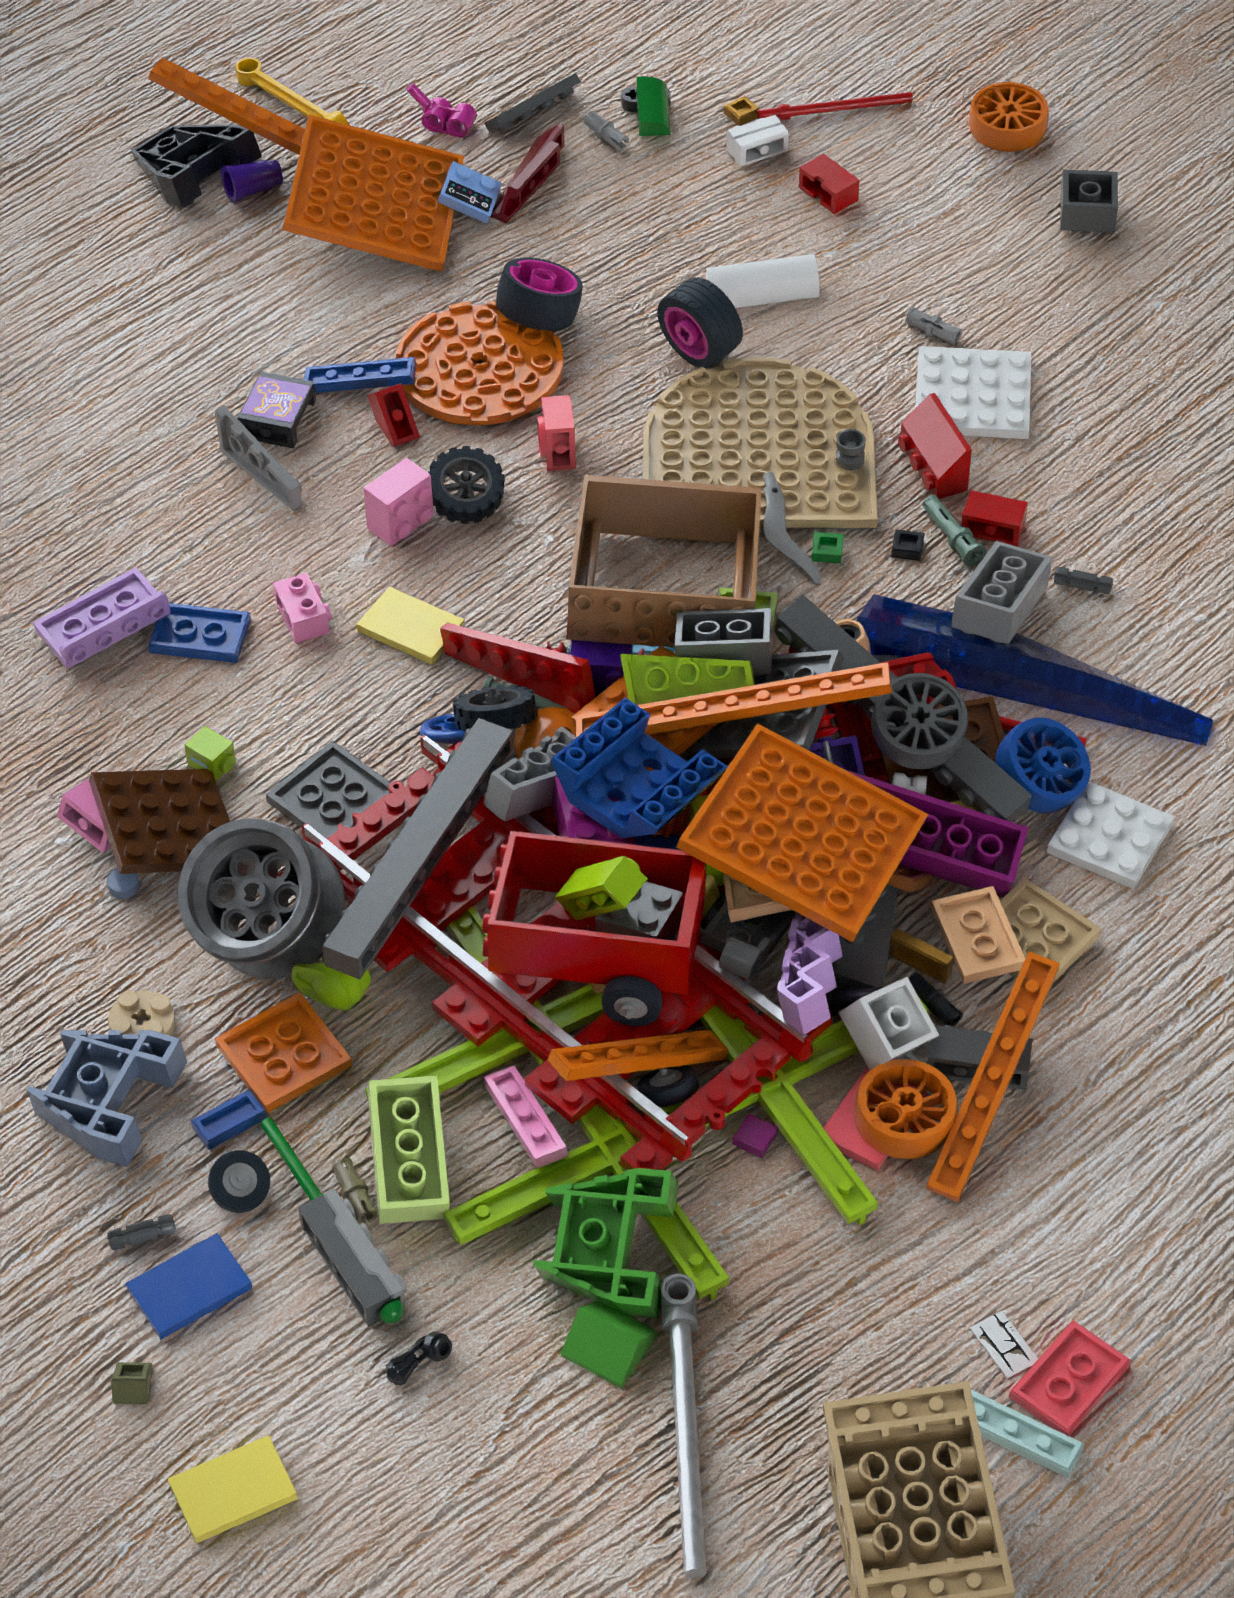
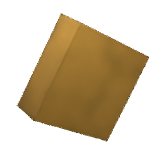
M746 96L724 105V114L738 126L758 118L757 110H760V108Z

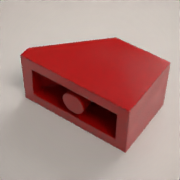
M401 383L367 395L375 420L393 447L420 438Z

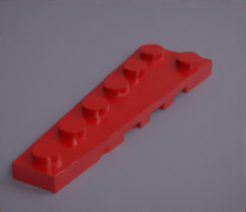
M448 622L440 628L446 655L519 687H528V689L534 691V694L564 706L573 713H577L596 698L588 659Z

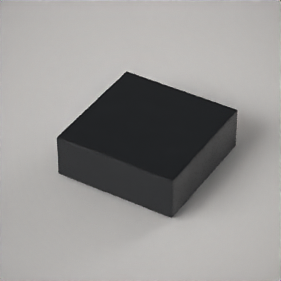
M896 529L891 557L920 561L925 533Z

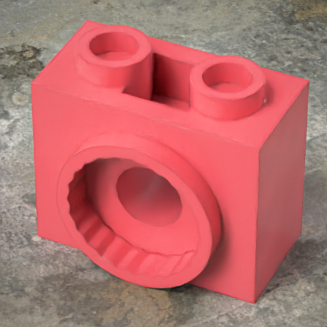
M570 395L541 397L542 416L537 417L540 457H546L547 471L576 469L575 427Z

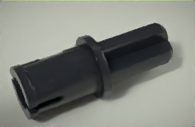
M913 973L908 977L919 998L929 1011L939 1018L945 1026L954 1027L961 1020L963 1013L944 997V992L941 989L936 990L919 973Z

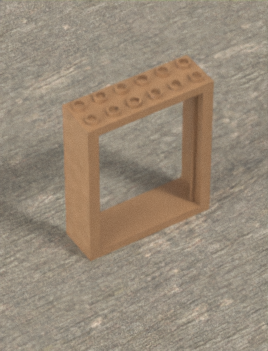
M584 475L569 583L566 639L675 648L677 612L755 609L761 488ZM600 533L736 543L733 597L594 587Z

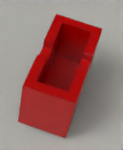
M824 153L799 167V188L812 198L819 197L821 199L820 204L834 215L858 201L859 179Z

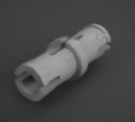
M914 307L907 313L906 324L925 331L927 336H936L952 345H956L959 342L962 330L943 322L941 317L937 315L930 316Z

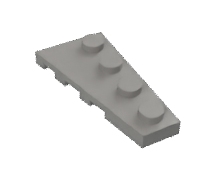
M225 405L216 409L215 416L221 452L294 511L302 506V487L298 480L282 467Z

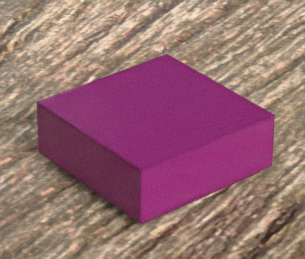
M749 1113L733 1136L732 1144L763 1158L778 1135V1127Z

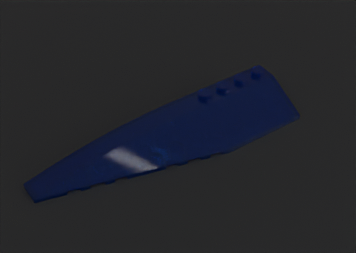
M875 594L872 595L856 620L866 631L870 642L871 655H899V658L930 652L934 657L933 661L942 670L946 669L951 674L958 688L1195 744L1207 745L1213 719L1018 633L1014 635L1009 644L994 642L990 638L976 634H967L960 629L951 627L953 612Z

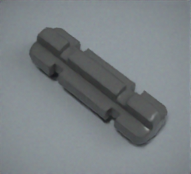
M1058 567L1055 571L1054 583L1064 586L1067 583L1070 584V587L1089 591L1097 589L1099 593L1110 594L1113 578L1102 575L1099 578L1097 574L1078 570L1070 572L1068 568Z
M171 1214L157 1217L158 1221L153 1222V1219L125 1226L126 1230L121 1231V1228L110 1230L107 1232L110 1248L118 1250L125 1248L127 1243H130L132 1246L157 1239L158 1234H162L163 1237L174 1234L176 1232L174 1219Z

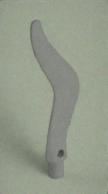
M768 472L763 475L766 486L763 490L767 504L763 524L764 536L775 549L802 568L814 584H819L821 580L817 568L787 534L782 489L777 484L774 473Z

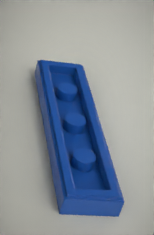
M415 357L311 366L306 367L304 380L314 382L315 393L389 387L400 383L402 385L414 384L417 363Z

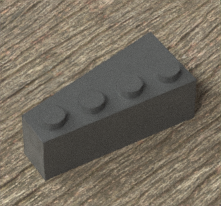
M890 885L886 886L853 942L839 935L843 957L832 963L837 989L884 987L891 935L893 934L897 909L898 888Z

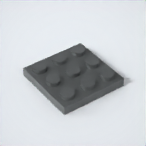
M332 740L267 792L266 801L301 828L307 823L327 839L338 830L339 823L348 828L355 826L352 820V813H361L381 797L388 795V786L391 782Z

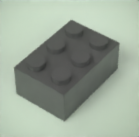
M771 608L677 612L675 657L751 661L753 676L772 674L773 633Z

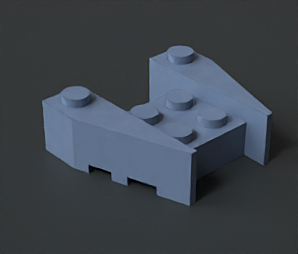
M62 1030L60 1036L67 1055L46 1090L28 1086L27 1093L35 1114L96 1158L128 1167L142 1142V1137L135 1117L117 1111L136 1078L173 1088L187 1064L181 1039L152 1030H139L138 1034H122L121 1030H108V1034H88L87 1030Z

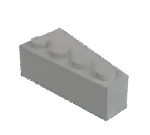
M561 726L556 730L553 737L546 736L535 749L531 747L526 749L521 758H513L493 771L483 805L504 822L551 806L555 777H557L551 763L552 757L571 743L576 736Z

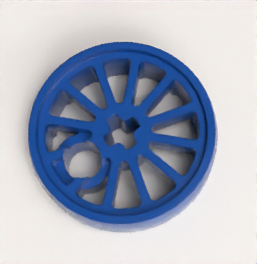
M1032 718L1018 724L1003 738L996 752L995 763L1032 795L1028 809L1034 812L1053 813L1066 808L1083 793L1090 779L1091 765L1083 743L1068 727L1052 719ZM1045 741L1050 743L1051 746H1045Z

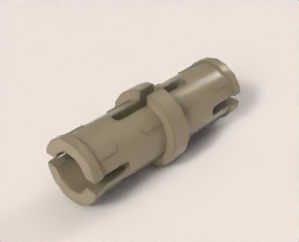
M343 1158L346 1167H343L340 1159L337 1160L331 1169L342 1188L341 1195L343 1199L347 1198L350 1201L359 1224H366L364 1215H366L369 1223L372 1222L378 1213L367 1194L368 1186L366 1182L360 1180L350 1158Z

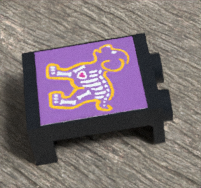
M260 372L237 419L259 442L294 449L298 441L296 428L307 405L314 406L316 402L314 382Z

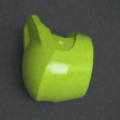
M324 956L322 964L298 963L292 968V980L298 991L317 1003L335 1010H350L352 1006L361 1000L371 984L368 969L359 980L325 966Z

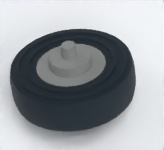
M622 976L614 978L606 984L603 990V1011L612 1020L624 1025H648L659 1017L662 1009L663 998L659 988L652 982L640 977Z
M690 1065L656 1069L645 1075L638 1082V1091L658 1107L680 1103L691 1097L699 1088L696 1072Z
M244 1150L230 1151L219 1157L213 1164L208 1177L209 1192L213 1200L223 1209L235 1213L248 1212L258 1207L266 1198L270 1189V1173L264 1161L254 1153Z

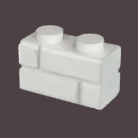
M776 115L760 118L742 126H735L727 131V151L734 157L740 167L788 151V130L781 124Z

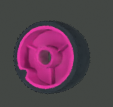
M531 257L516 258L510 260V262L508 261L503 269L497 289L496 305L503 315L522 326L544 331L563 330L572 325L577 315L582 296V281L572 270L555 262Z

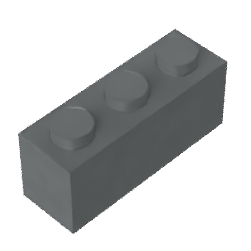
M934 1025L939 1036L930 1041L927 1064L942 1072L948 1080L971 1083L993 1033L985 1030L960 1029L949 1025ZM1032 1038L1028 1039L1008 1088L1026 1090Z

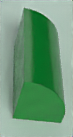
M638 76L636 93L639 136L671 135L667 85L658 78Z

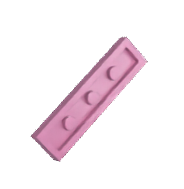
M514 1065L484 1077L486 1089L537 1169L568 1157L567 1146L531 1090L525 1086V1081Z

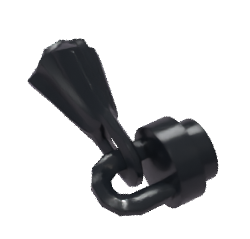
M434 1331L419 1338L415 1345L406 1353L390 1360L386 1364L385 1372L387 1379L395 1385H403L414 1369L425 1358L433 1361L446 1359L452 1351V1343L448 1336ZM416 1351L422 1352L418 1358L415 1355Z

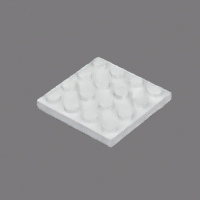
M919 346L915 408L929 394L935 392L963 436L1029 438L1031 352Z

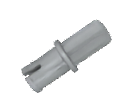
M589 111L584 116V124L597 133V137L600 140L607 141L617 151H622L626 148L627 145L621 141L623 140L625 143H628L629 138L614 127L613 122L604 120L594 111Z

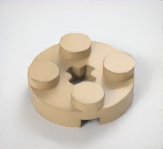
M127 990L122 992L118 997V1001L112 1006L108 1016L109 1029L121 1030L122 1034H138L139 1030H152L171 1036L176 1024L174 1010L170 1004L169 997L165 994L147 990L135 992ZM139 1017L150 1019L149 1021H144L142 1025H137L136 1019Z

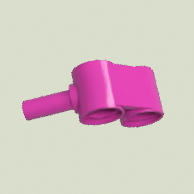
M414 83L410 84L406 89L423 107L422 111L424 114L422 115L421 122L427 130L463 138L468 134L477 117L476 110L471 105L459 103L455 108H452L449 101L442 97H435L430 100Z

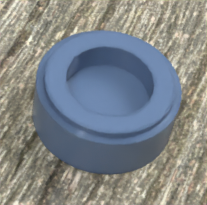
M116 868L107 877L108 890L116 898H130L140 889L138 873L120 874L118 868Z

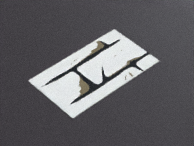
M1003 1311L970 1327L1007 1379L1032 1366L1038 1360L1037 1356Z

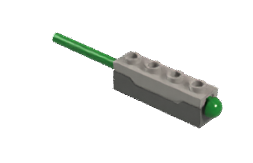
M271 1117L264 1119L261 1122L263 1130L310 1199V1202L298 1207L301 1227L367 1326L370 1327L381 1320L388 1324L396 1323L402 1318L405 1308L404 1293L407 1292L403 1279L398 1273L392 1274L388 1268L389 1261L381 1248L375 1249L371 1243L372 1236L364 1223L358 1224L354 1218L355 1211L347 1198L341 1199L335 1189L325 1193V1195L322 1194Z

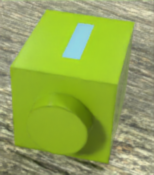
M206 726L199 730L184 745L187 764L194 769H208L213 773L215 781L224 773H228L236 763L233 742Z

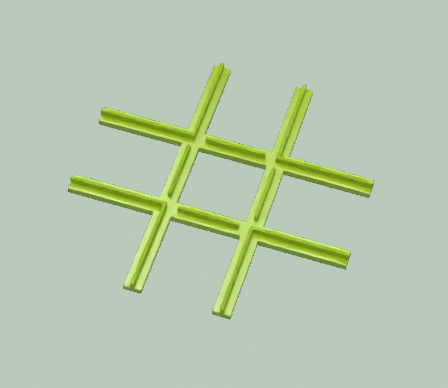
M472 906L446 928L458 946L479 963H482L488 958L483 957V943L488 934L482 933L483 920L474 906ZM590 984L544 1006L538 1000L532 1004L566 1033L595 1021L604 1013L602 1008L603 993L596 994ZM920 999V1001H921V1003L923 1004V1006H924L926 1012H927L928 1015H929V1009L926 1007V1005H925V1004L923 1003V1001ZM716 1006L700 1018L705 1028L711 1030L729 1049L726 1057L731 1063L758 1041L755 1036L744 1029V1022L739 1018L733 1020ZM530 1020L526 1022L541 1034V1028ZM842 1020L828 1027L811 1042L813 1054L806 1061L799 1062L791 1056V1060L776 1072L775 1081H771L770 1078L765 1076L757 1078L758 1081L762 1082V1092L751 1093L732 1111L725 1113V1117L759 1101L846 1222L850 1224L856 1221L860 1226L865 1223L867 1214L878 1209V1202L792 1086V1084L860 1052ZM502 1028L479 1047L469 1040L388 1079L437 1076L440 1094L530 1050ZM531 1052L540 1066L544 1061ZM366 1088L365 1092L366 1097L368 1098V1088ZM688 1099L660 1109L670 1115ZM595 1105L577 1120L591 1142L569 1152L566 1158L531 1170L445 1212L444 1219L451 1229V1236L454 1242L458 1241L462 1245L550 1203L551 1201L546 1194V1188L571 1182L572 1184L594 1180V1177L607 1175L611 1172L613 1175L626 1173L625 1170L627 1169L621 1165L620 1157L640 1140L625 1128L620 1118L617 1120L613 1119L598 1105ZM677 1201L674 1217L641 1214L679 1272L694 1281L697 1298L701 1299L705 1296L710 1300L717 1298V1290L729 1285V1277Z

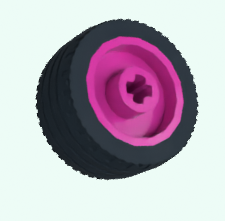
M699 277L691 278L668 293L658 305L657 317L664 336L672 348L684 360L694 366L708 368L722 360L741 343L743 327L735 306L725 293L709 280Z

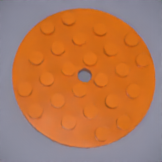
M471 301L449 305V310L438 314L431 312L407 330L396 350V359L415 357L417 363L414 384L402 385L406 398L426 414L451 424L490 425L510 421L528 414L542 405L541 397H550L561 381L564 368L563 348L558 335H554L552 331L532 329L513 322L498 310L496 301H488V305H472ZM481 361H485L484 363L476 364V365L474 366V363H478V362H481Z

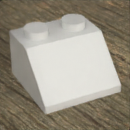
M908 977L858 999L839 1012L869 1070L879 1064L883 1065L888 1061L896 1060L939 1036Z

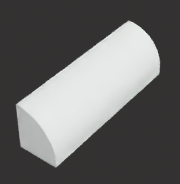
M815 254L706 268V280L718 286L731 300L735 308L819 297V274Z

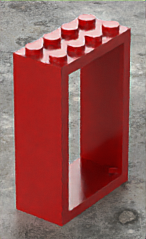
M510 831L508 843H502L500 863H502V867L496 866L494 886H497L496 890H490L488 909L491 912L490 914L485 913L483 917L482 933L488 934L483 943V957H488V971L603 985L617 977L635 976L652 982L662 992L688 995L705 903L706 863L682 850ZM621 856L634 860L639 865L640 871L648 878L647 882L684 892V907L677 941L514 922L522 888L558 893L576 869Z

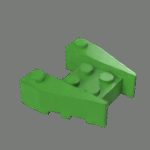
M634 1168L625 1170L626 1173L609 1177L603 1175L594 1177V1180L578 1184H572L571 1182L546 1188V1194L552 1204L562 1207L553 1262L534 1260L533 1265L540 1276L623 1314L658 1318L662 1285L660 1278L656 1272L628 1269L636 1214L674 1217L679 1184L672 1171Z

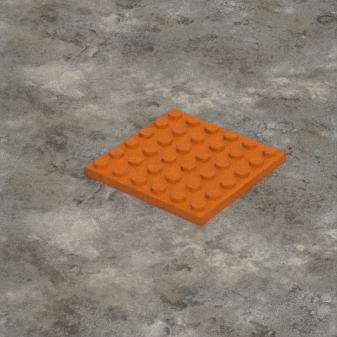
M309 114L282 230L442 272L454 209L437 201L452 162L463 165L464 156Z
M757 723L680 837L676 847L853 942L923 826L928 814Z

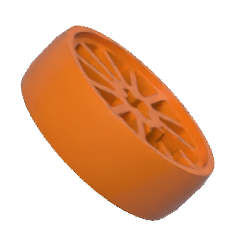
M1001 82L988 85L975 94L970 105L969 126L973 137L984 146L994 150L1014 152L1031 148L1043 139L1048 127L1049 109L1045 97L1036 89L1021 83Z
M896 1059L888 1061L883 1065H877L865 1075L856 1093L854 1116L859 1133L875 1150L894 1158L916 1159L936 1152L945 1144L957 1116V1098L952 1084L938 1069L917 1060ZM900 1083L902 1087L896 1090L892 1084ZM908 1084L917 1085L918 1088L908 1087ZM882 1088L887 1094V1096L878 1092L877 1090ZM925 1091H929L932 1093V1095L922 1099V1095ZM868 1100L876 1104H868ZM937 1104H941L943 1108H938V1107H933V1106H935V1105H937ZM886 1118V1122L890 1123H885L881 1119Z

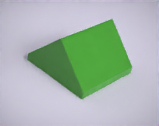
M595 1301L578 1309L561 1351V1356L622 1389L659 1334L658 1331L630 1316Z

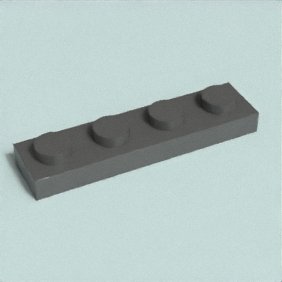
M575 73L488 120L484 124L489 132L497 128L502 132L514 125L512 120L519 117L520 121L532 116L534 114L532 109L539 106L540 110L552 105L554 103L553 97L559 95L560 99L570 95L574 92L572 87L581 83Z

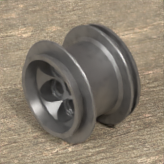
M239 819L223 824L208 833L189 854L183 866L178 884L180 915L186 929L197 944L213 957L228 962L238 971L262 979H277L291 976L292 968L296 964H313L324 955L321 949L323 939L327 933H332L338 924L339 916L345 906L343 883L332 860L320 848L305 841L292 829L280 823L264 819ZM285 866L284 874L277 878L278 870ZM259 893L260 897L256 900L255 897ZM296 894L295 903L288 907V900ZM246 919L245 927L238 931L239 923ZM276 921L275 930L268 934L270 924Z

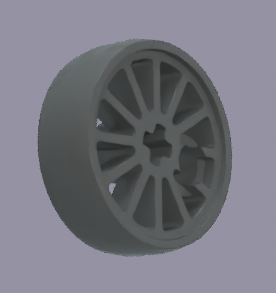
M907 674L891 681L892 693L879 695L872 712L871 728L878 748L891 761L911 769H929L944 764L959 750L967 731L968 714L962 696L950 683L930 674ZM915 694L922 695L921 702L917 701ZM928 696L934 698L930 704L926 703ZM904 697H907L908 700H909V703H908L906 700H904L903 698H904ZM940 704L942 706H946L943 708L936 709ZM952 715L953 720L945 719L944 717ZM891 719H897L901 721L903 725L900 727H895L894 723L888 721ZM942 729L954 731V735L949 736ZM931 734L941 741L943 745L936 747ZM907 737L913 740L912 747H907L901 744V742ZM924 740L928 749H917V742Z

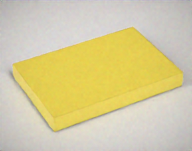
M389 586L358 621L356 628L357 632L433 665L444 652L440 628L447 622L465 627V621L463 618Z
M269 1435L168 1478L170 1488L196 1544L298 1500L296 1490Z

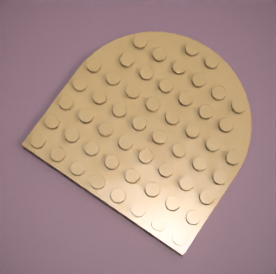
M749 357L722 361L721 366L707 370L701 367L678 379L658 397V403L647 416L643 436V479L761 488L759 528H763L767 506L763 490L766 487L763 475L772 472L775 475L777 484L781 486L784 496L786 528H877V496L872 424L868 413L864 412L858 404V398L840 381L814 367H810L807 370L793 366L792 361L777 358ZM847 429H856L862 432L866 438L864 464L855 470H845L836 463L837 435Z

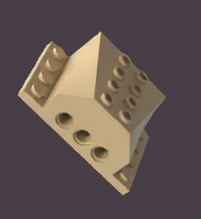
M969 1381L823 1402V1413L829 1439L827 1473L851 1597L1015 1598L1016 1591Z

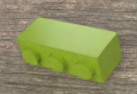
M621 856L576 869L554 898L576 920L626 908L648 878L640 871L639 865L634 860Z

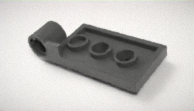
M726 901L702 932L700 943L722 952L719 968L750 981L789 929L792 919H795L796 912L789 910L731 923Z

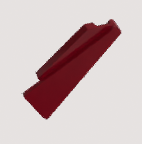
M558 124L536 138L495 204L490 216L491 218L508 223L560 165V151L565 146L564 125Z

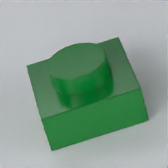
M814 532L812 561L841 564L844 534Z

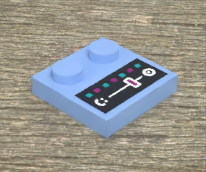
M453 161L437 202L487 224L502 183Z

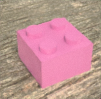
M407 457L363 488L367 529L390 546L406 538L412 531L427 523L434 516L431 475Z

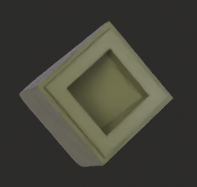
M118 1362L116 1364L111 1380L113 1403L147 1404L151 1386L152 1363Z

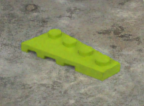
M620 654L628 699L636 705L755 685L751 661Z

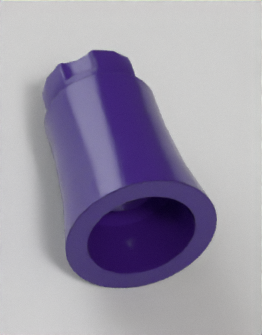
M274 159L223 166L221 169L223 187L232 203L252 194L272 189L274 186L283 183L280 164Z

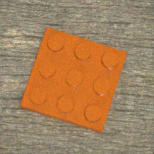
M300 992L215 1038L216 1047L246 1087L251 1090L266 1113L353 1066L352 1058Z

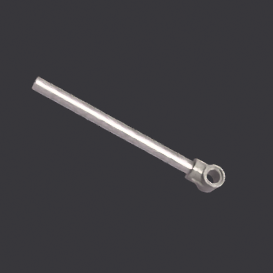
M677 1273L668 1276L662 1282L660 1308L662 1312V1329L670 1335L684 1575L687 1578L696 1579L706 1575L691 1333L697 1329L696 1286L690 1277ZM673 1296H682V1297H684V1299L676 1300V1299H673L672 1297H673Z

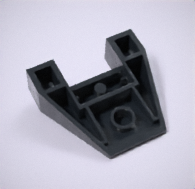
M237 124L169 126L131 150L132 155L166 203L179 206L180 208L192 205L194 200L202 195L198 183L222 169L223 166L253 163L262 157L254 132Z

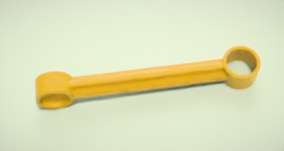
M244 58L236 63L235 69L239 84L243 86L257 85L306 117L310 114L349 125L346 117L341 112L335 110L329 114L262 72L261 62L258 59Z

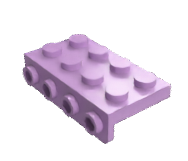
M137 567L34 621L33 625L38 635L62 664L69 669L151 623L160 620L170 614L171 611L164 592H157Z

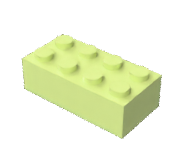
M437 1076L370 1080L368 1103L379 1224L444 1219V1213L449 1211L450 1200Z

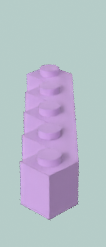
M796 912L795 919H792L788 936L790 942L788 949L785 950L782 963L783 974L778 982L777 992L783 1019L805 1035L830 1019L825 994L837 987L832 963L843 957L838 934Z

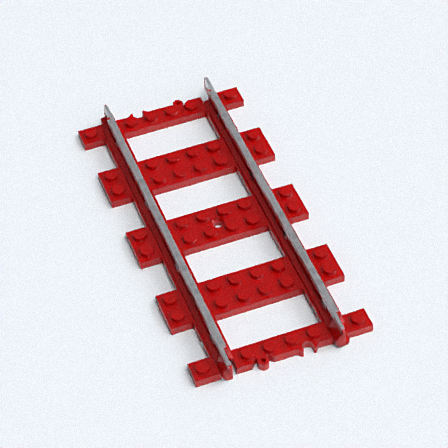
M426 735L421 737L422 754L437 764L438 768L433 774L424 767L420 768L407 778L406 786L400 781H392L388 786V795L381 797L363 812L352 813V820L355 826L348 828L339 823L338 830L327 839L307 823L302 826L303 839L320 848L336 866L343 883L344 896L347 902L352 904L357 889L361 885L364 886L370 877V874L354 862V860L403 824L408 816L411 817L417 809L420 797L428 793L432 787L435 775L443 771L447 765L449 755L453 750L458 749L462 741L452 744L444 750ZM486 793L471 814L480 824L448 848L373 960L388 973L411 954L414 955L451 986L432 1001L433 1010L472 1043L479 1047L503 1028L544 1061L524 1078L525 1086L572 1125L595 1105H598L613 1119L617 1120L620 1118L624 1121L625 1128L640 1140L620 1157L621 1165L627 1170L634 1168L663 1170L673 1161L672 1155L680 1161L687 1160L692 1156V1144L705 1134V1125L707 1123L711 1129L721 1130L725 1126V1113L732 1111L751 1093L762 1092V1082L758 1081L757 1078L765 1076L770 1078L771 1081H775L776 1072L791 1060V1056L799 1062L806 1061L813 1054L811 1042L832 1025L833 1016L830 1015L829 1020L803 1035L783 1019L782 1010L745 982V978L719 968L722 952L700 943L701 933L698 936L688 995L661 991L663 1003L660 1015L654 1022L648 1025H624L612 1020L604 1012L572 1038L532 1005L561 981L560 979L488 971V958L479 963L441 932L450 923L487 896L490 890L496 889L497 886H494L496 866L502 867V863H500L502 843H508L510 831L559 836L552 805L504 822L483 805ZM344 869L346 872L352 875L353 882L340 871ZM285 870L278 875V878L284 874ZM559 902L531 923L596 932V916L576 920ZM679 930L672 941H677ZM439 946L447 952L449 959L437 951L435 947ZM749 1003L755 1005L757 1008L763 1011V1017H761L758 1013H756L747 1005ZM714 1006L733 1020L739 1018L744 1022V1029L759 1039L670 1115L626 1081L635 1072L566 1081L548 1062L551 1049L683 1033ZM530 1020L541 1028V1034L526 1022ZM633 1103L640 1110H642L644 1112V1118L635 1110H633L629 1106V1104Z

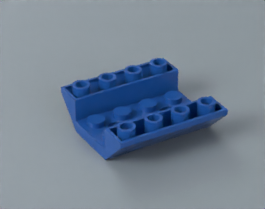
M626 697L552 757L551 760L569 803L620 838L656 834L721 777L728 768V766L703 749L687 762L644 733L651 714ZM645 767H650L655 770L649 771ZM609 798H616L619 801L613 802Z

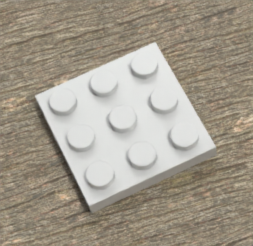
M1088 782L1085 790L1075 800L1047 846V853L1135 889L1173 825L1174 816Z

